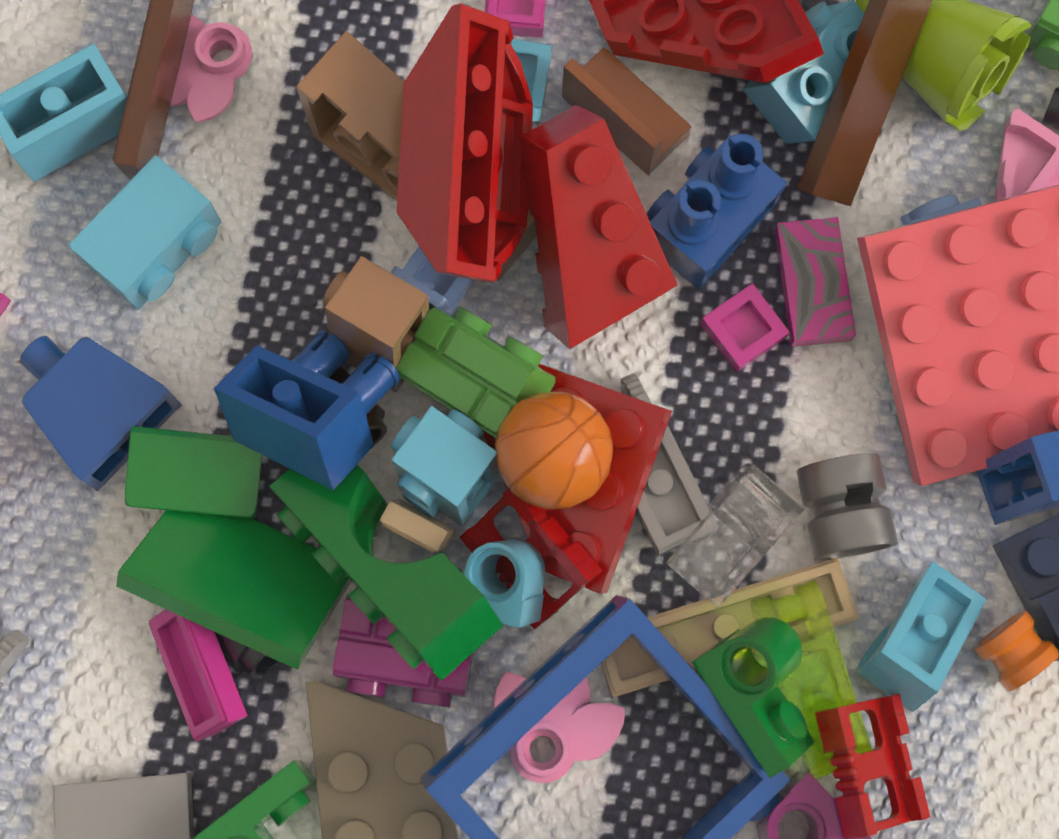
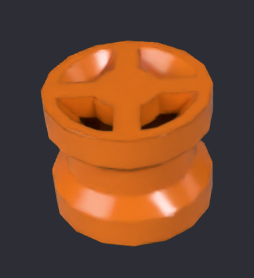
M1027 610L1015 614L980 640L973 649L981 660L992 661L1000 671L999 682L1007 692L1019 688L1036 677L1059 657V650L1054 643L1042 640L1034 631L1035 620Z

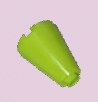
M856 0V4L865 13L869 0ZM933 0L902 78L949 126L957 131L966 130L987 111L977 105L981 99L985 98L991 91L1000 95L1008 84L1029 45L1031 36L1023 31L1032 27L1031 22L1021 16L968 0Z

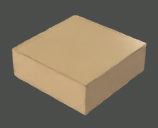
M390 500L380 519L383 522L382 526L432 553L447 549L457 530L434 517H429L403 500Z

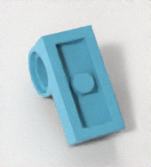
M521 539L491 542L476 548L468 558L464 575L485 596L502 624L520 628L540 621L545 580V563L540 552L531 543ZM502 555L513 563L516 571V579L510 589L504 587L496 576V564Z
M932 561L920 573L896 617L870 645L858 664L856 673L888 696L900 694L903 707L910 712H914L938 693L987 599Z

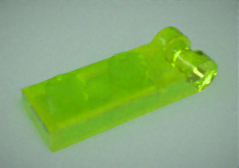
M810 580L795 585L793 587L794 593L775 600L769 594L751 600L750 605L754 620L771 617L789 623L803 618L806 623L809 635L799 638L802 644V659L799 667L781 682L778 687L785 698L795 704L802 712L808 731L815 740V743L801 756L805 772H810L817 779L831 774L836 769V766H832L829 762L833 752L824 753L815 712L857 703L822 592L816 581ZM860 711L851 713L849 718L857 746L854 750L857 753L871 751L872 747Z

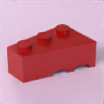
M574 105L521 136L530 215L535 218L539 250L538 253H535L537 272L542 275L546 307L542 309L544 327L567 348L572 349L675 288L678 284L603 117L578 105Z

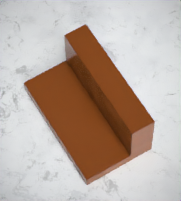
M605 47L583 67L573 58L564 65L562 97L571 106L578 105L603 117L616 147L647 175L656 169L690 135L692 126Z

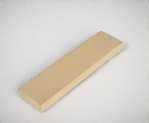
M837 557L647 618L696 672L697 669L692 663L693 660L736 630H741L753 621L763 617L777 618L788 623L800 639L859 619ZM631 635L601 663L611 699L670 680ZM752 648V653L759 652Z

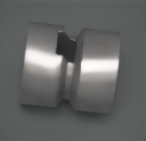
M863 453L835 457L808 464L796 471L803 506L815 512V517L807 524L814 560L857 556L884 550L899 544L892 510L881 505L879 502V497L887 490L880 455L877 453Z

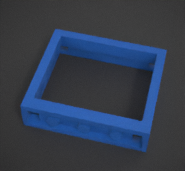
M618 595L614 596L420 777L427 792L470 839H501L461 794L631 635L751 770L681 839H731L749 821L756 822L767 816L781 797L779 791L791 779L783 771L771 778L768 777L705 682L630 598Z

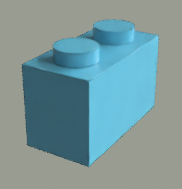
M93 43L0 94V137L12 157L32 181L36 182L117 137L127 97Z
M155 155L68 246L85 266L138 311L147 301H156L167 292L174 281V272L190 255L196 257L212 244L217 235V227L222 221L209 199Z

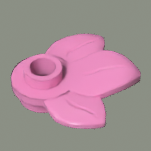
M191 15L170 107L181 106L187 103L189 112L196 123L211 120L222 114L229 107L234 99L235 80L247 72L253 59L251 43L241 29L223 22L206 25L200 19ZM228 49L233 51V55L225 61L216 62L213 60L215 54L220 50Z
M505 672L495 692L494 708L526 678L515 673ZM586 677L510 748L512 763L516 770L530 781L536 783L556 781L569 771L574 761L600 758L612 747L623 727L625 709L610 703H590L591 693L588 677ZM540 736L550 738L554 742L556 749L554 757L545 763L535 761L530 754L531 742Z

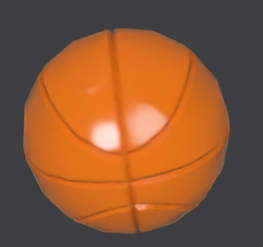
M564 392L537 393L513 406L499 426L495 442V451H497L496 463L498 472L507 488H511V492L525 503L544 509L571 508L592 497L609 474L613 454L610 429L601 414L597 413V409L581 397Z

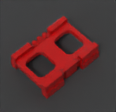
M507 488L502 493L504 496L459 538L472 553L476 548L487 543L503 541L504 538L494 526V519L507 505L512 506L528 524L530 536L525 541L531 543L540 552L543 560L547 556H553L572 579V586L558 599L551 597L543 587L544 598L541 619L530 624L535 630L553 617L559 609L603 570L578 540L573 544L568 542L567 538L569 536L553 516L549 518L545 514L549 509L527 504L513 494L511 488ZM502 555L497 561L496 573H501L499 580L501 582L507 581L506 588L510 589L516 579V571L513 563Z
M900 694L815 712L824 753L833 752L829 762L832 766H836V769L832 772L833 777L839 779L835 787L843 793L842 796L835 797L845 839L870 837L878 834L877 832L911 821L931 818L921 777H910L909 771L913 770L907 744H902L900 737L910 732ZM865 711L868 714L875 739L874 748L863 753H857L854 750L857 746L849 718L851 713ZM882 778L887 787L891 804V815L886 819L875 822L868 792H864V785L867 781Z

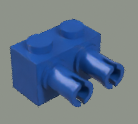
M749 134L729 135L716 151L709 146L705 147L687 168L685 176L689 180L676 194H673L669 189L666 190L646 213L669 266L698 290L705 285L778 204L787 184V181L762 162V146L756 138Z
M320 330L314 335L313 340L292 361L257 345L214 387V391L234 441L334 490L374 446L366 415L391 388L398 384L400 381L398 371L385 357L381 356L378 359L377 353L372 352L364 357L362 363L342 384L329 379L340 366H343L349 360V352L337 336L332 333L328 336L327 331Z

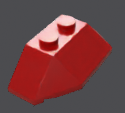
M462 3L450 7L404 82L396 213L437 273L487 283L496 282L502 272L501 266L512 255L527 230L528 192L521 136L532 130L533 102L522 64L511 45L514 36L509 21Z

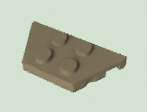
M318 681L306 682L322 839H458L456 822L427 792L420 779L448 752L445 726Z

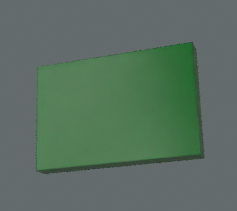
M166 510L119 569L116 587L298 670L352 581L346 576L336 584L311 555L317 548L307 543L301 544L297 539L251 518Z

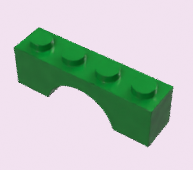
M358 464L334 490L291 469L270 485V488L286 506L277 514L278 518L301 544L311 536L320 547L311 555L336 584L347 576L356 585V588L348 594V597L374 626L383 618L390 623L395 630L386 639L413 670L424 661L442 681L504 626L485 596L443 553L410 563H392L374 557L373 538L375 529L388 504Z

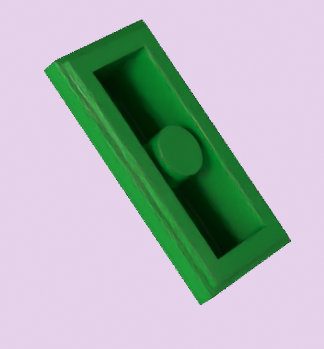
M132 426L125 484V505L136 508L252 518L256 515L262 454L234 441L232 436Z

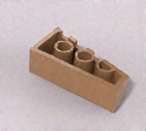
M346 30L300 81L296 88L312 136L397 201L403 87L405 81ZM529 200L527 230L512 255L501 266L502 272L497 278L498 281L537 237L535 218L530 215Z

